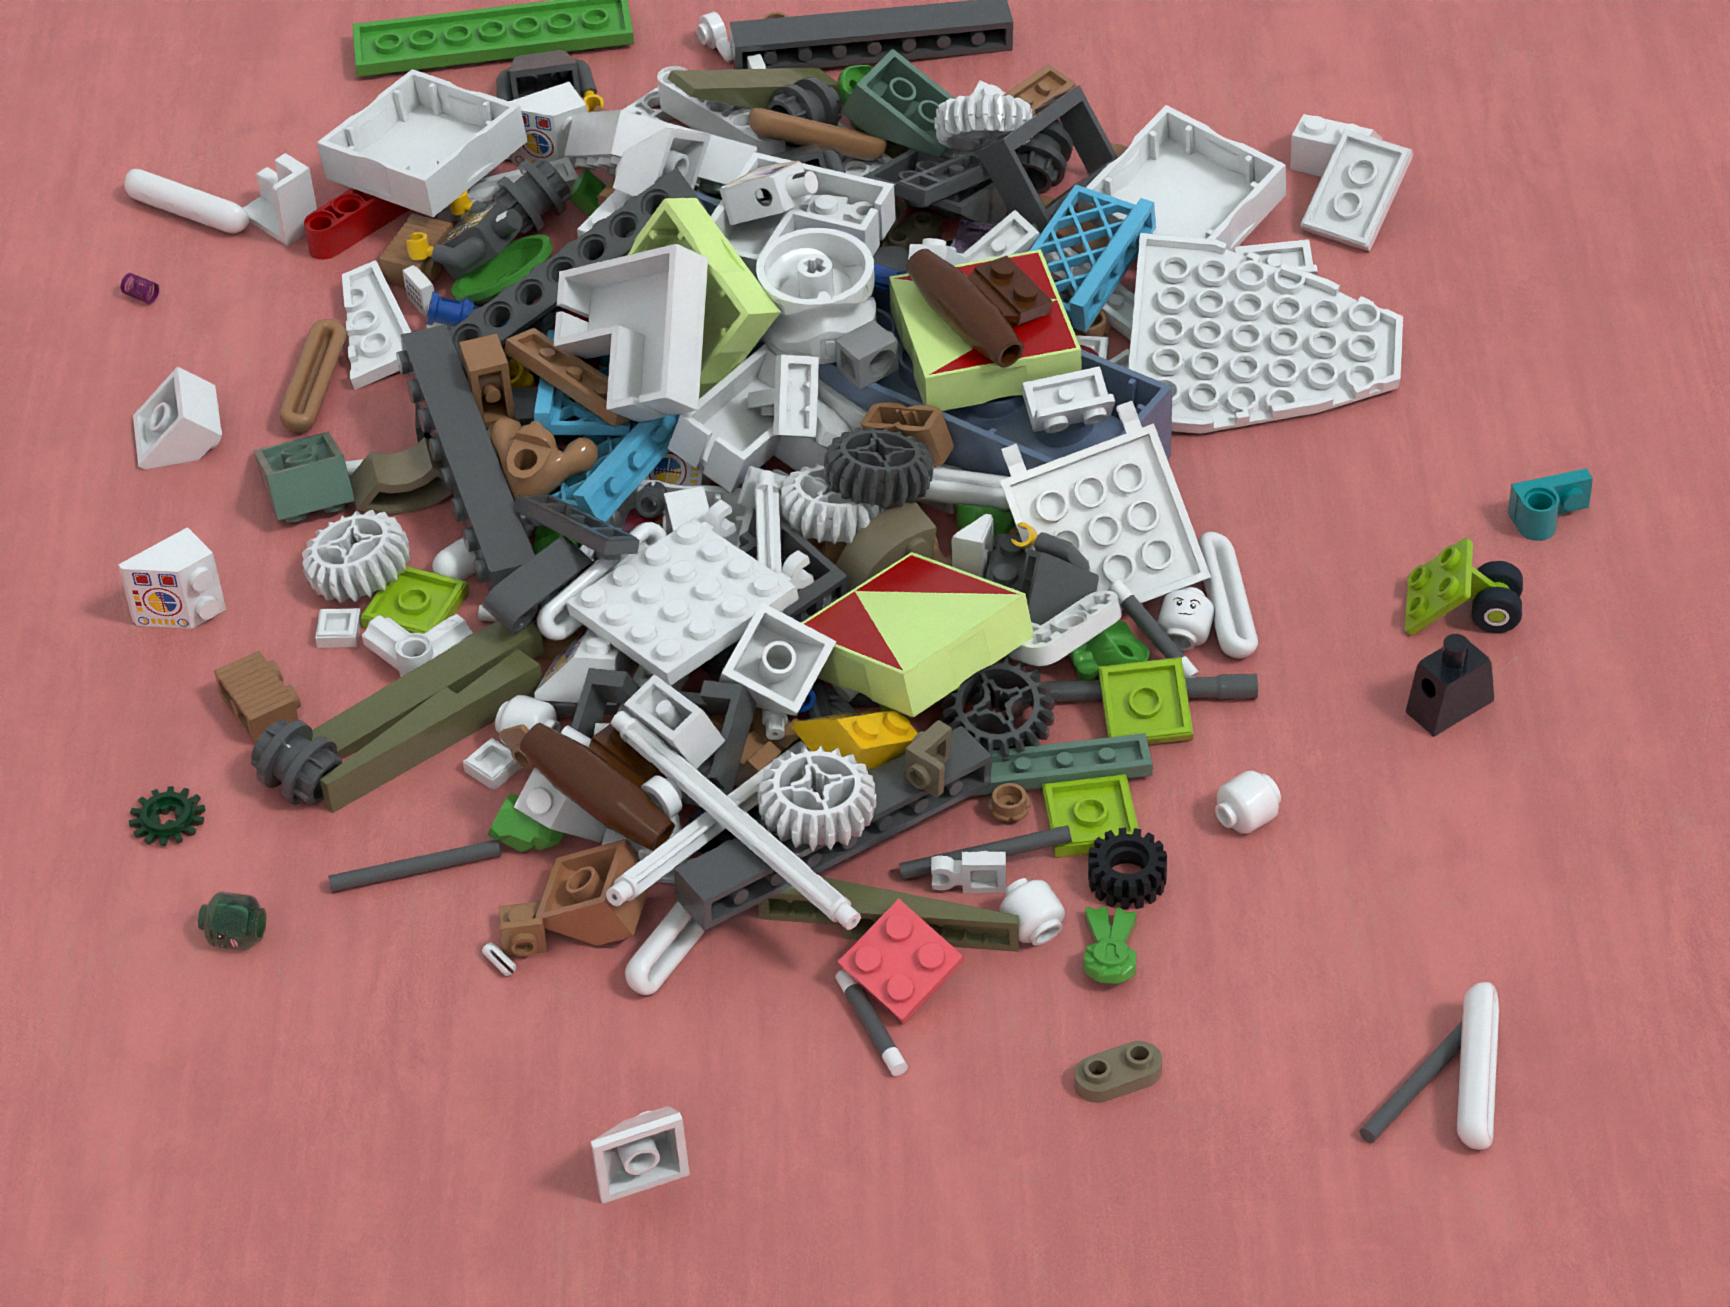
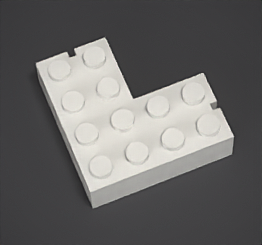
M623 110L574 113L564 156L575 159V166L590 170H596V168L607 170L609 168L608 174L615 176L617 164L622 159L624 151L666 127L700 133L705 132ZM708 134L711 137L695 187H700V192L721 196L719 188L737 178L753 152L757 151V147Z
M753 152L736 179L759 167L793 161ZM802 163L804 171H812L818 180L817 192L812 195L848 197V202L852 205L857 202L867 201L874 204V209L871 208L862 223L857 224L806 212L809 199L786 212L730 225L723 200H721L710 217L756 278V262L763 249L776 238L801 229L829 228L849 233L866 244L873 256L880 246V240L883 241L896 220L894 184ZM758 189L756 199L764 198L762 190Z
M673 244L559 272L557 306L589 318V322L562 311L557 312L554 347L584 359L610 354L606 410L636 422L663 418L665 414L673 416L698 411L708 269L707 257L678 244Z
M766 343L699 399L698 411L682 413L679 416L667 448L694 468L700 465L703 466V474L730 493L744 482L749 466L760 468L773 455L794 470L800 472L801 467L814 468L815 464L824 466L825 454L828 450V447L818 444L815 437L773 436L774 417L761 416V409L748 408L749 392L775 388L777 354ZM818 379L817 399L831 407L852 432L857 428L863 430L861 421L867 412Z

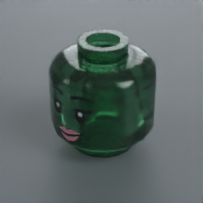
M220 891L212 896L208 904L201 906L198 915V927L200 930H204L205 938L211 946L247 951L254 942L262 940L267 916L265 908L260 907L256 897Z

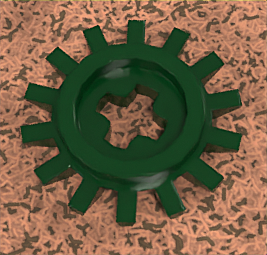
M168 786L167 792L159 793L157 789L152 790L153 796L148 800L144 797L139 798L138 801L143 807L142 809L131 808L130 814L137 817V819L129 820L130 827L139 828L133 832L136 838L147 836L144 841L150 845L161 836L160 845L166 846L169 836L173 835L174 839L181 843L183 838L180 832L194 835L196 829L192 826L204 823V817L199 815L206 810L205 805L196 806L201 800L198 794L187 799L189 789L183 788L180 793L174 792V786ZM170 811H174L176 820H168L165 824H161L159 815H167Z

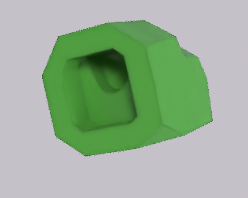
M510 793L487 834L495 840L523 852L532 848L541 851L547 850L554 845H558L565 833L549 829L514 808L519 795Z

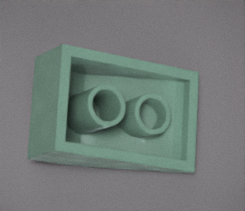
M892 49L856 84L840 112L869 135L940 157L948 147L939 143L936 137V109L939 108L941 103L954 97Z
M329 431L253 450L277 520L285 519V522H297L306 519L309 512L321 509L326 513L336 512L346 508V503L355 501L344 455Z

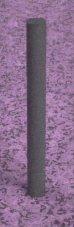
M1066 825L899 863L902 879L906 880L931 874V857L948 856L954 860H962V852L989 851L1006 852L1007 857L1072 842L1069 826Z
M492 840L333 874L328 877L331 891L336 892L501 856L499 842Z
M1462 1021L1360 1129L1359 1133L1365 1141L1374 1143L1461 1049Z

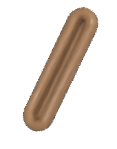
M756 107L751 109L748 117L751 129L761 137L778 141L784 140L799 146L815 144L822 150H833L837 154L841 153L844 156L859 160H877L884 154L887 147L885 139L869 135L868 133Z
M333 319L318 320L309 330L280 408L281 422L289 431L294 433L306 432L317 421V416L346 340V331L338 321Z

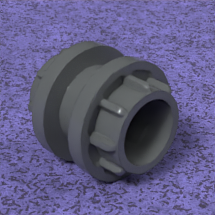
M807 77L794 84H788L776 89L770 98L769 105L766 107L767 110L838 126L839 119L842 118V113L840 112L842 104L838 93L829 83H824L815 77ZM785 141V143H786L788 146H790V147H793V148L802 147V146L795 145V144H791V143H788V142Z
M1058 119L1030 138V142L1015 149L1037 193L1049 191L1051 186H1056L1062 182L1067 169L1066 162L1070 159L1073 151V140L1063 127V123Z
M537 159L533 163L529 160L523 161L518 165L522 176L514 183L509 178L503 177L497 182L499 190L492 195L493 202H502L507 210L514 209L520 214L522 227L518 234H525L531 229L538 233L545 227L541 216L549 210L559 216L566 210L564 202L571 197L568 185L546 159Z
M280 720L271 724L261 734L253 748L251 764L257 769V779L268 788H274L282 784V797L294 805L299 804L302 800L309 805L318 803L324 799L320 779L343 763L342 759L337 756V746L325 736L312 740V728L301 720H294L290 723Z

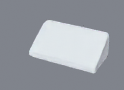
M985 514L958 531L951 539L952 567L984 579L994 545L993 518L990 514Z

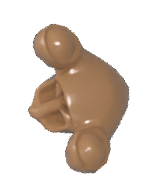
M505 417L498 419L491 426V443L496 450L501 469L514 501L519 495L549 494L570 477L590 470L598 459V447L588 438L580 437L570 442L563 452L558 450L553 434L538 421H532L530 424L521 427L520 422Z

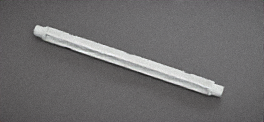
M765 470L758 473L757 485L755 486L757 561L779 574L782 572L779 487L775 481V474L772 471ZM762 709V723L766 727V737L771 740L782 739L785 736V725L788 720L787 714Z
M620 711L613 717L611 725L620 733L621 739L632 746L649 762H652L667 778L674 781L683 792L827 915L831 921H838L847 930L853 929L859 923L861 915L851 907L850 900L839 893L820 875L813 872L805 862L748 813L741 810L733 800L676 751L669 748L638 718H632L625 711Z
M799 741L786 751L797 755L801 752L803 746L808 751L810 749L803 741ZM786 751L782 753L780 756H778L776 759L783 760ZM772 762L727 795L744 812H749L759 804L758 788H760L761 778L764 770L770 769ZM705 811L620 875L614 881V885L606 891L608 901L614 906H620L625 901L634 900L726 828Z

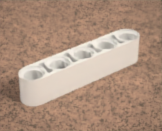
M672 66L658 72L657 81L660 106L665 113L694 130L756 146V153L773 155L786 151L784 140L778 141L761 137L751 129L748 118L751 108L690 97L667 79L672 70H687L685 68Z

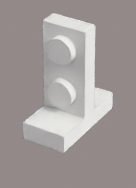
M777 355L775 388L748 393V408L761 409V416L774 417L773 436L816 437L819 357Z

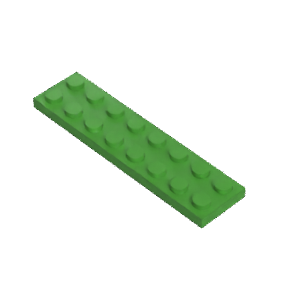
M549 0L352 24L357 77L378 76L385 73L402 71L409 72L412 69L446 68L452 65L468 63L480 64L485 61L502 59L514 60V57L519 55L555 50H565L566 52L586 51L593 48L620 47L622 45L634 44L628 0Z

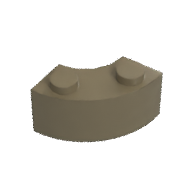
M424 437L414 447L400 453L382 454L370 451L350 476L356 508L364 512L373 510L375 514L385 512L387 515L405 514L430 507L451 495L452 491L445 492L440 477V468L443 467L440 461H433L429 448V439Z
M905 502L902 507L894 506L870 520L866 528H861L855 534L852 543L846 545L836 566L847 575L848 592L911 552L932 559L937 527L916 502Z

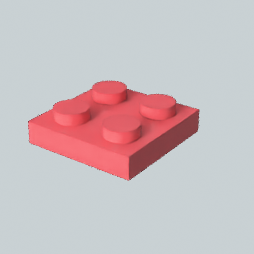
M898 899L838 960V965L904 1025L965 960L961 953L904 902Z

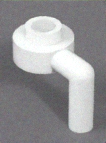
M713 11L700 16L699 25L696 26V33L700 42L703 45L707 44L710 49L717 48L723 59L728 63H732L727 31L719 14Z
M654 776L644 783L641 788L675 824L673 833L670 836L671 838L682 829L677 817V813L682 809V793L678 785L671 779ZM645 847L638 852L640 860L652 851Z

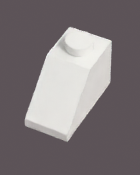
M655 674L624 703L636 718L642 721L669 748L676 751L695 769L700 767L725 742V739L701 708Z

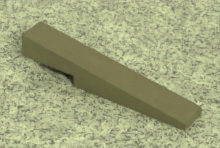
M819 68L672 70L667 78L690 97L751 109L756 107L766 109L776 89L788 84H794L807 77H815L824 83H829L838 93L837 81Z
M497 620L313 729L312 740L325 736L336 744L338 757L343 759L369 744L445 686L458 694L517 649L532 659L544 654L541 632L538 626L532 622L519 633L512 634Z
M517 649L458 694L445 686L320 779L326 808L332 813L338 811L496 720L501 705L506 701H510L515 696L526 695L535 698L534 692L543 679L541 665Z
M822 877L839 893L850 900L851 907L861 915L859 923L853 929L847 930L843 927L844 939L859 940L900 899L953 947L1019 952V915ZM793 886L758 904L759 919L841 925L838 921H831L827 915Z

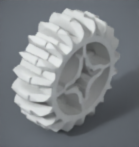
M986 93L980 95L971 94L970 96L959 95L956 99L950 98L946 102L941 103L939 108L936 109V137L939 143L950 149L956 148L958 151L966 150L971 152L1027 122L1033 117L1032 108L1029 103L1021 98H1013L1011 95L1002 96L999 93L994 95Z
M815 464L814 468L801 467L800 472H791L789 478L784 479L783 487H781L779 495L780 516L790 525L791 529L802 533L805 539L815 538L818 539V543L831 541L834 545L836 542L843 541L847 544L852 543L855 534L861 528H866L870 520L887 510L882 505L871 507L867 503L855 504L854 499L841 498V493L831 491V485L826 483L825 467L819 464Z
M373 510L367 511L364 515L355 511L352 516L347 518L342 515L341 519L335 523L327 522L328 527L324 530L315 531L316 538L308 540L306 542L307 549L302 552L303 572L312 589L316 591L317 595H323L327 601L336 598L339 603L346 601L348 598L356 602L361 596L368 595L371 598L373 592L377 590L385 591V585L397 582V574L405 572V564L411 560L409 540L395 517H388L385 512L375 514Z
M821 745L817 751H808L803 746L801 752L797 755L786 751L783 760L773 759L770 769L764 770L761 778L760 788H758L761 820L765 821L769 832H777L780 842L792 839L795 849L805 843L810 845L812 851L815 850L817 845H826L832 850L833 845L837 841L848 846L851 836L861 837L864 827L870 826L873 818L874 808H876L873 776L868 775L865 764H857L854 754L842 757L839 748L830 753L824 752Z

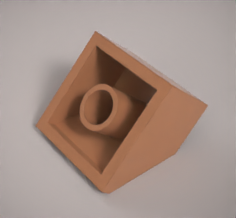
M626 838L556 858L535 918L543 919L544 929L597 946L633 937L649 888L634 900L625 901L620 906H614L608 901L606 891L614 885V881L620 875L640 861L638 852Z

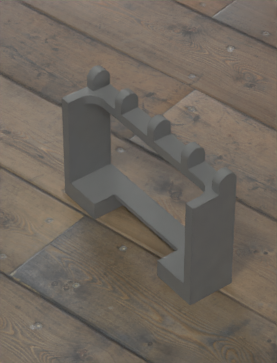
M1080 85L1053 96L1034 110L1036 115L1017 129L996 137L977 151L1009 213L1016 210L1031 225L1036 224L1040 233L1043 232L1050 222V215L1057 212L1075 184L1044 207L1015 149L1059 118L1063 123V127L1071 136L1073 145L1088 172L1076 185L1086 188L1109 163L1118 158Z
M780 517L781 553L787 558L797 550L807 555L810 564L802 569L811 574L814 579L812 584L798 592L799 599L785 608L783 613L794 618L806 610V614L811 617L848 593L847 575L795 529H791L790 525ZM749 532L740 535L739 541L743 546L740 549L755 558L757 556L756 538ZM740 639L700 666L716 682H719L721 673Z
M589 668L571 727L592 739L595 723H601L607 702L624 704L641 687L636 684L627 672ZM704 680L701 693L678 692L705 713L726 715L721 732L725 742L716 750L709 773L710 779L708 780L724 794L728 795L732 792L757 702L743 684ZM681 790L682 804H691L693 799Z

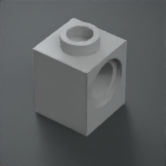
M874 320L835 339L837 370L860 390L898 370L899 343L892 332L886 331Z

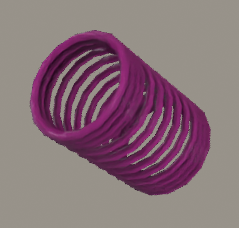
M133 273L126 274L121 281L120 288L122 293L146 303H153L159 295V285ZM134 278V280L131 282V284H130V286H129V291H128V285H129L130 281ZM153 285H154L153 295H152V297H151L149 300H147V299L151 296V294H152Z

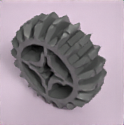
M870 427L869 430L864 431L857 428L854 429L853 433L843 432L841 437L832 439L824 459L826 483L831 485V491L841 493V498L854 499L855 504L867 503L871 507L874 505H882L885 508H888L889 505L902 507L905 502L915 503L917 498L924 497L926 490L929 489L930 482L933 479L934 468H932V452L926 449V444L916 442V437L903 436L901 431L890 432L886 428L884 430H875Z
M1006 655L1002 660V664L994 663L976 672L960 684L959 690L943 697L941 700L942 708L945 710L941 713V720L950 726L952 730L963 726L991 755H993V750H1001L1002 760L1005 762L1009 761L1010 748H1016L1017 752L1021 753L1025 751V747H1036L1039 745V740H1047L1049 737L1048 726L1054 724V713H1052L1054 698L1048 695L1050 693V686L1047 681L1039 682L1040 673L1037 669L1026 673V663L1020 661L1016 666H1011V659ZM981 692L982 701L973 706V711L964 714L968 701L975 694ZM991 703L994 708H1000V713H995V709L991 711ZM1031 707L1032 713L1028 720L1021 727L1015 729L1014 719L1023 715V710ZM1003 709L1005 710V718L1001 713ZM987 731H991V732H995V733H997V734H990V733H986V732H987Z

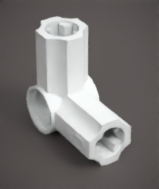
M458 614L448 617L424 634L410 633L391 618H383L379 615L369 622L366 631L362 634L363 644L396 668L401 678L472 636L473 632L468 627L466 620Z

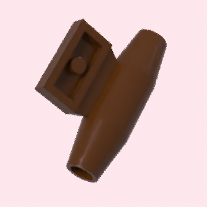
M929 249L918 250L907 262L906 271L927 304L967 345L1000 367H1008L1014 364L1021 357L1024 350L1023 343L1009 322H1016L1020 325L1051 313L1053 301L1007 255L976 266L968 277L961 270Z
M542 723L534 725L522 739L519 747L520 751L552 786L608 829L651 851H654L670 838L675 824L641 788L644 783L654 776H661L664 779L667 777L652 762H649L632 746L621 739L620 733L611 724L592 737L589 747Z

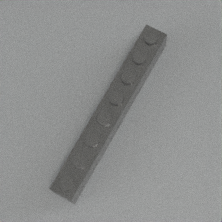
M969 0L730 22V48L734 69H748L747 56L761 54L766 68L773 69L826 68L878 63L892 49L906 60L1012 51L1013 19L1007 0Z
M446 324L401 334L402 351L396 352L399 370L402 375L408 374L410 380H407V388L411 402H418L421 408L418 409L421 429L423 432H430L429 448L433 461H440L443 468H440V477L445 492L452 491L454 496L451 499L452 511L457 522L463 521L465 528L462 529V535L467 551H474L477 559L474 560V568L479 583L486 582L490 592L493 587L533 558L535 554L520 515L514 511L515 502Z
M963 726L952 730L950 759L944 763V792L936 798L923 789L914 787L904 778V752L899 757L877 768L868 770V775L873 776L875 783L876 808H874L870 826L864 827L861 837L851 836L848 846L837 841L833 845L832 850L826 845H817L815 850L812 851L810 845L805 843L795 849L792 839L781 843L805 862L813 872L818 874L991 785L992 755ZM765 822L761 823L760 825H762L768 831ZM770 832L774 837H776L779 840L777 832ZM738 838L727 840L720 846L696 858L689 859L682 865L674 868L675 898L704 931L792 887L790 883Z

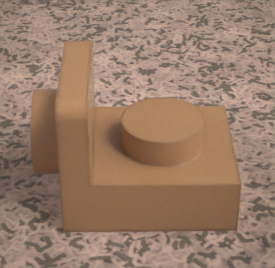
M541 901L499 906L500 937L503 953L507 957L528 956L548 952L543 919L535 918Z

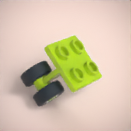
M1467 537L1454 545L1447 546L1438 556L1426 564L1414 568L1408 576L1405 631L1413 636L1465 601H1473L1472 618L1479 628L1492 633H1503L1514 629L1522 618V601L1520 596L1523 591V576L1521 571L1515 565L1505 561L1487 562L1478 569H1475L1472 566L1473 542Z

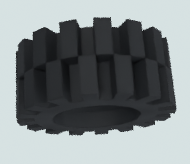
M1126 827L1119 828V835L1117 836L1114 835L1112 830L1105 832V841L1098 837L1094 841V847H1090L1088 880L1091 892L1095 891V897L1099 901L1107 897V906L1114 908L1116 902H1121L1123 910H1129V903H1135L1136 909L1143 908L1144 899L1150 904L1155 902L1156 894L1161 896L1164 892V885H1166L1167 853L1163 851L1161 841L1159 840L1154 843V835L1149 832L1145 837H1141V829L1134 828L1133 834H1127ZM1131 863L1142 867L1143 870L1132 874H1124L1112 868L1119 864Z

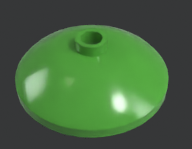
M537 234L510 242L495 258L457 279L452 285L451 293L457 301H463L466 298L470 299L474 303L473 305L487 304L498 296L502 289L515 284L529 274L533 267L550 259L553 250L551 240L546 235Z

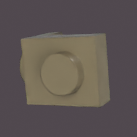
M940 720L936 721L925 732H919L905 749L904 778L914 787L923 789L936 798L944 792V763L950 759L952 728Z

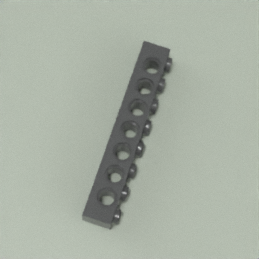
M675 168L670 173L660 176L652 186L638 196L628 199L617 211L607 218L597 221L589 231L576 240L565 244L561 251L544 263L533 267L529 274L515 284L502 289L498 296L484 306L473 310L466 319L448 330L461 365L459 342L497 333L504 351L506 339L532 328L537 329L544 335L548 334V330L555 329L556 313L565 312L566 310L557 306L559 272L627 256L636 237L665 198H697L710 215L679 169ZM634 231L630 236L626 237L628 233ZM603 253V254L601 255V257H599L598 259L594 260V259L596 258V256H598L599 254ZM537 298H540L538 302L532 305ZM509 320L506 325L501 327L505 321ZM505 353L508 362L513 359Z

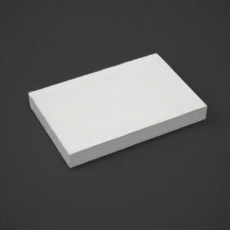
M1344 128L1302 219L1301 229L1370 252L1412 160V149Z

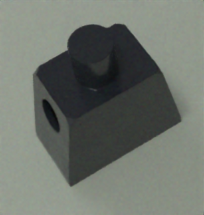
M1450 634L1445 637L1442 648L1423 658L1417 664L1406 713L1435 737L1493 702L1492 663L1489 657L1461 634Z

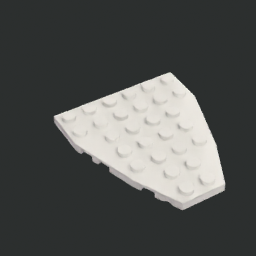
M1140 233L1128 369L1172 386L1171 431L1202 434L1314 414L1399 388L1403 316L1389 309H1381L1374 302L1362 296L1357 301L1339 292L1340 285L1320 276L1286 264H1282L1280 269L1260 262L1261 255L1250 251L1246 257L1226 250L1227 243L1216 239Z

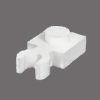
M811 194L806 212L861 224L871 208L874 209V204L861 201L852 205L849 204L848 197Z
M962 852V860H954L948 856L931 857L932 889L948 890L954 886L962 885L963 894L1004 893L1006 890V852Z

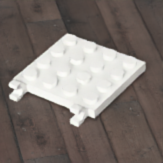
M1133 401L1121 404L1116 408L1126 434L1030 470H1026L1017 443L1001 449L1011 477L1000 480L1016 526L1021 522L1027 523L1035 529L1038 535L1041 532H1045L1071 542L1089 561V571L1099 575L1097 591H1108V588L1115 581L1121 579L1138 601L1144 603L1174 590H1179L1211 578L1155 425L1153 423L1142 428ZM1017 526L1022 542L1027 541L1029 531Z
M719 500L709 508L704 522L700 523L694 518L591 586L585 588L566 601L571 616L671 686L741 639L761 602L781 612L799 599L797 590L809 586L814 582L811 574L802 569L810 564L809 557L799 550L786 559L782 572L777 574L724 539L723 537H727L737 530L736 525L725 518L732 513L731 506L723 500Z

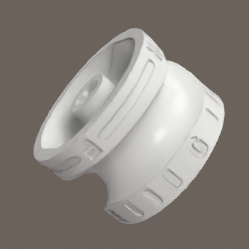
M807 228L776 238L760 253L756 262V279L781 312L762 338L766 345L777 355L819 357V364L836 362L835 339L872 320L877 322L876 302L873 297H870L875 281L874 259L866 244L857 237L836 229Z

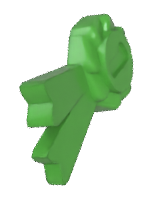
M1105 906L1098 909L1085 908V919L1094 944L1086 946L1082 969L1093 980L1101 983L1119 984L1135 975L1137 954L1126 943L1136 925V912L1126 913L1122 908L1118 907L1115 910L1113 925L1110 926L1108 911Z

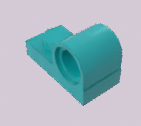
M1584 468L1511 484L1508 514L1518 531L1527 539L1534 541L1549 539L1555 534L1558 514L1589 508L1593 478L1588 469Z

